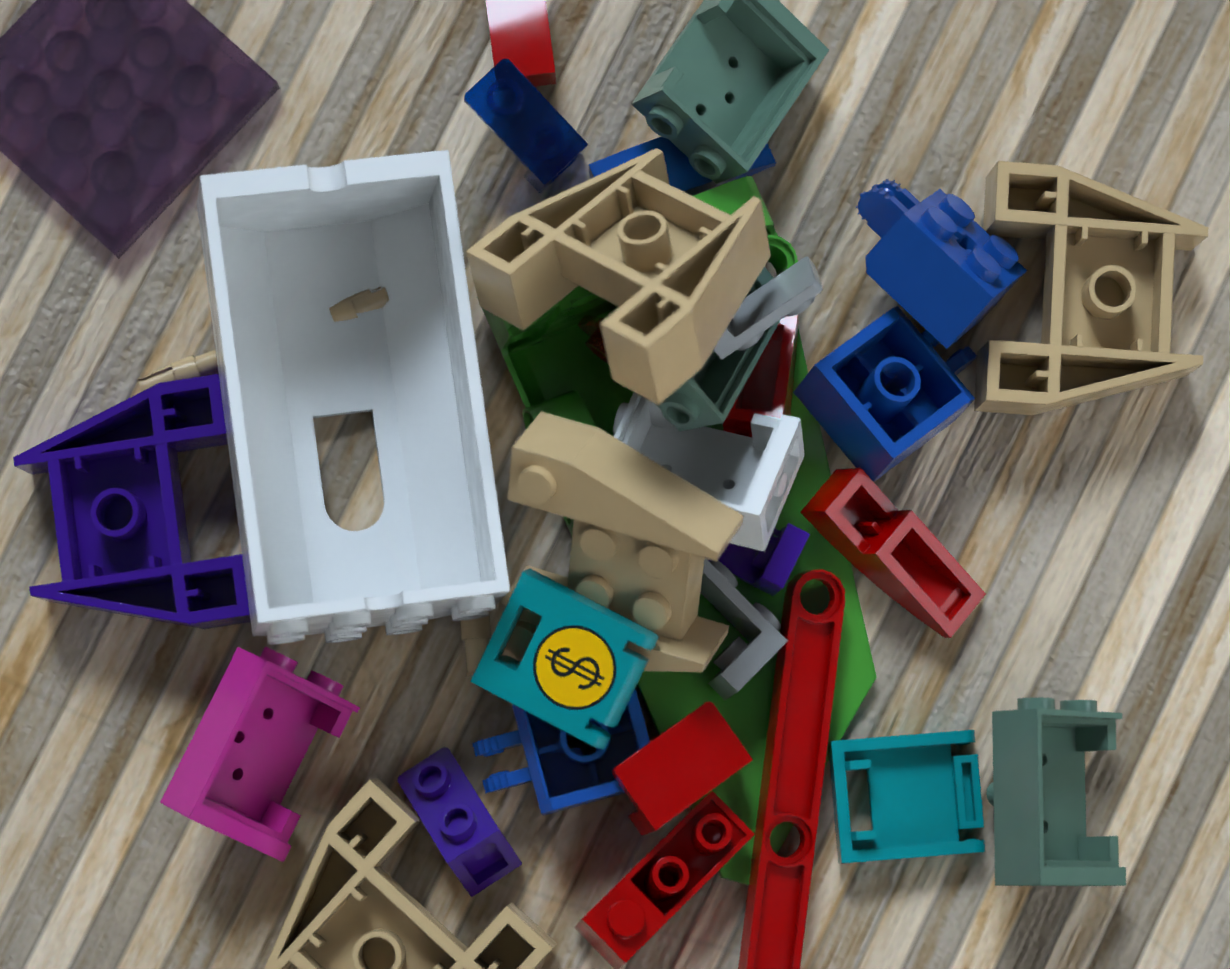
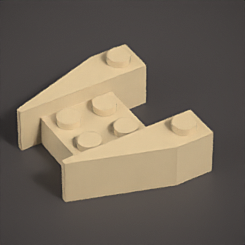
M657 148L510 216L466 251L480 307L521 330H525L577 286H581L618 306L619 308L600 323L612 380L658 405L703 368L771 257L761 199L754 196L732 215H729L669 185L663 151Z
M998 161L986 176L983 229L990 236L1046 240L1041 343L988 340L977 352L974 411L1037 415L1186 377L1203 365V355L1170 353L1175 250L1192 251L1208 237L1209 227L1058 165Z
M541 411L512 446L508 500L574 519L568 577L528 565L524 571L531 568L656 633L659 639L653 650L640 647L631 641L626 646V648L649 658L644 671L703 672L729 631V625L698 616L705 558L714 561L719 559L743 524V515L602 429ZM520 576L510 587V592L499 602L497 624ZM524 608L502 655L522 660L542 616Z
M377 778L369 779L327 825L264 969H288L292 963L298 969H535L557 943L512 902L500 912L472 945L467 948L380 867L416 828L421 819Z

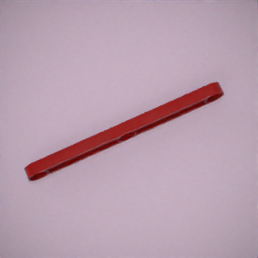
M823 569L803 571L795 575L788 583L785 591L780 633L787 642L777 652L738 969H800L845 608V589L840 579L833 573ZM812 579L821 581L827 587L830 595L828 607L818 615L809 613L804 609L800 601L802 587ZM782 822L792 823L800 834L798 849L788 857L778 856L770 845L772 830Z

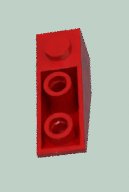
M711 791L574 928L614 969H620L755 833Z

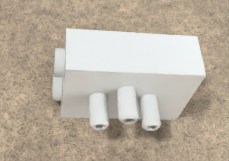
M634 392L629 403L623 402L619 406L614 420L613 437L743 515V524L730 541L731 544L764 552L805 456L801 418L784 414L781 419L755 413L751 420L752 438L709 427L679 432L672 423L666 420L654 402Z

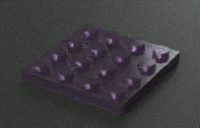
M36 0L0 38V152L115 257L120 259L280 87L274 78L186 0Z

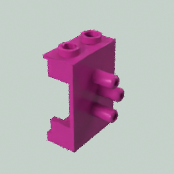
M265 646L259 657L237 647L160 803L199 824L284 862L292 846L288 844V841L301 815L280 804L318 728L340 738L352 712L358 713L360 707L339 697L344 686L320 673L311 670L306 680L295 675L293 672L298 662Z

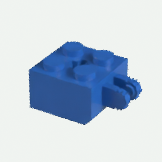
M886 179L879 185L875 184L872 186V189L868 192L864 191L861 193L858 206H856L859 210L858 214L862 216V220H867V225L881 237L879 242L865 256L866 272L934 338L948 349L984 319L1026 273L1027 269L1018 262V253L1006 240L997 235L990 236L974 221V212L961 198L953 194L946 195L939 189L920 202L906 188L902 189L900 183L897 184L895 180L889 181V179Z
M896 306L817 362L793 393L856 468H862L872 481L875 482L953 423L974 401L975 397L956 375L969 366L976 359L977 355L967 346L956 351L944 362L933 348L938 346L940 342L927 330L920 333L903 311Z
M635 689L617 726L610 727L591 718L590 723L610 733L611 738L605 749L596 748L597 751L588 756H583L580 748H569L568 737L573 735L513 704L512 707L519 730L472 743L476 757L494 756L503 753L506 749L523 745L528 767L511 772L505 770L491 774L489 778L482 780L485 794L533 782L540 812L544 816L625 794V791L613 776L612 771L614 767L644 747L650 740Z

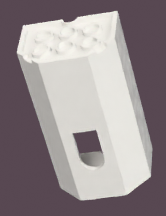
M449 150L345 160L340 164L316 168L308 167L307 165L201 175L197 210L252 635L267 636L268 644H284L304 640L305 635L325 633L326 643H336L362 638V633L366 632L369 627L385 625L386 635H399L421 631L422 625L428 624V620L452 615L453 621L489 616V611L496 609V605L510 592ZM385 287L389 300L383 308L357 313L358 318L334 322L329 310L330 307L367 289H370L371 293ZM372 411L384 506L380 518L374 525L360 531H349L337 526L330 519L325 509L313 418Z

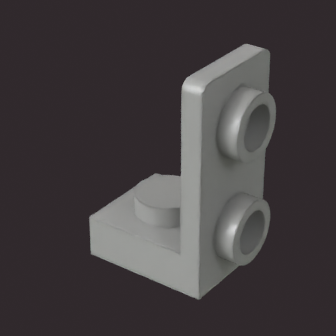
M809 257L802 258L744 299L714 348V352L721 360L736 350L742 351L750 348L761 339L766 329L785 316H795L803 312L812 304L816 295L823 288L816 266Z
M705 558L700 593L749 641L746 644L740 637H737L713 661L721 670L708 684L724 700H727L736 694L780 650L787 640L779 632L781 625L778 619L762 604L756 602L752 605L736 589L738 581L732 572L721 562L714 560L709 562Z

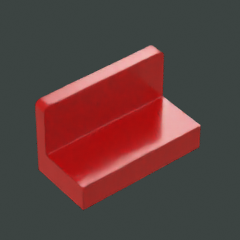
M708 701L614 767L612 773L637 809L628 817L643 836L658 830L753 759L714 703Z

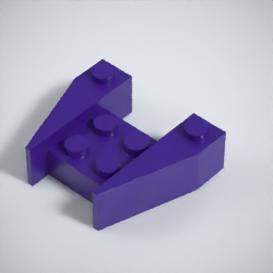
M219 374L158 383L13 457L14 466L29 474L35 475L49 472L62 582L30 586V596L48 602L201 629L251 622L242 554L191 562L177 452L228 445Z

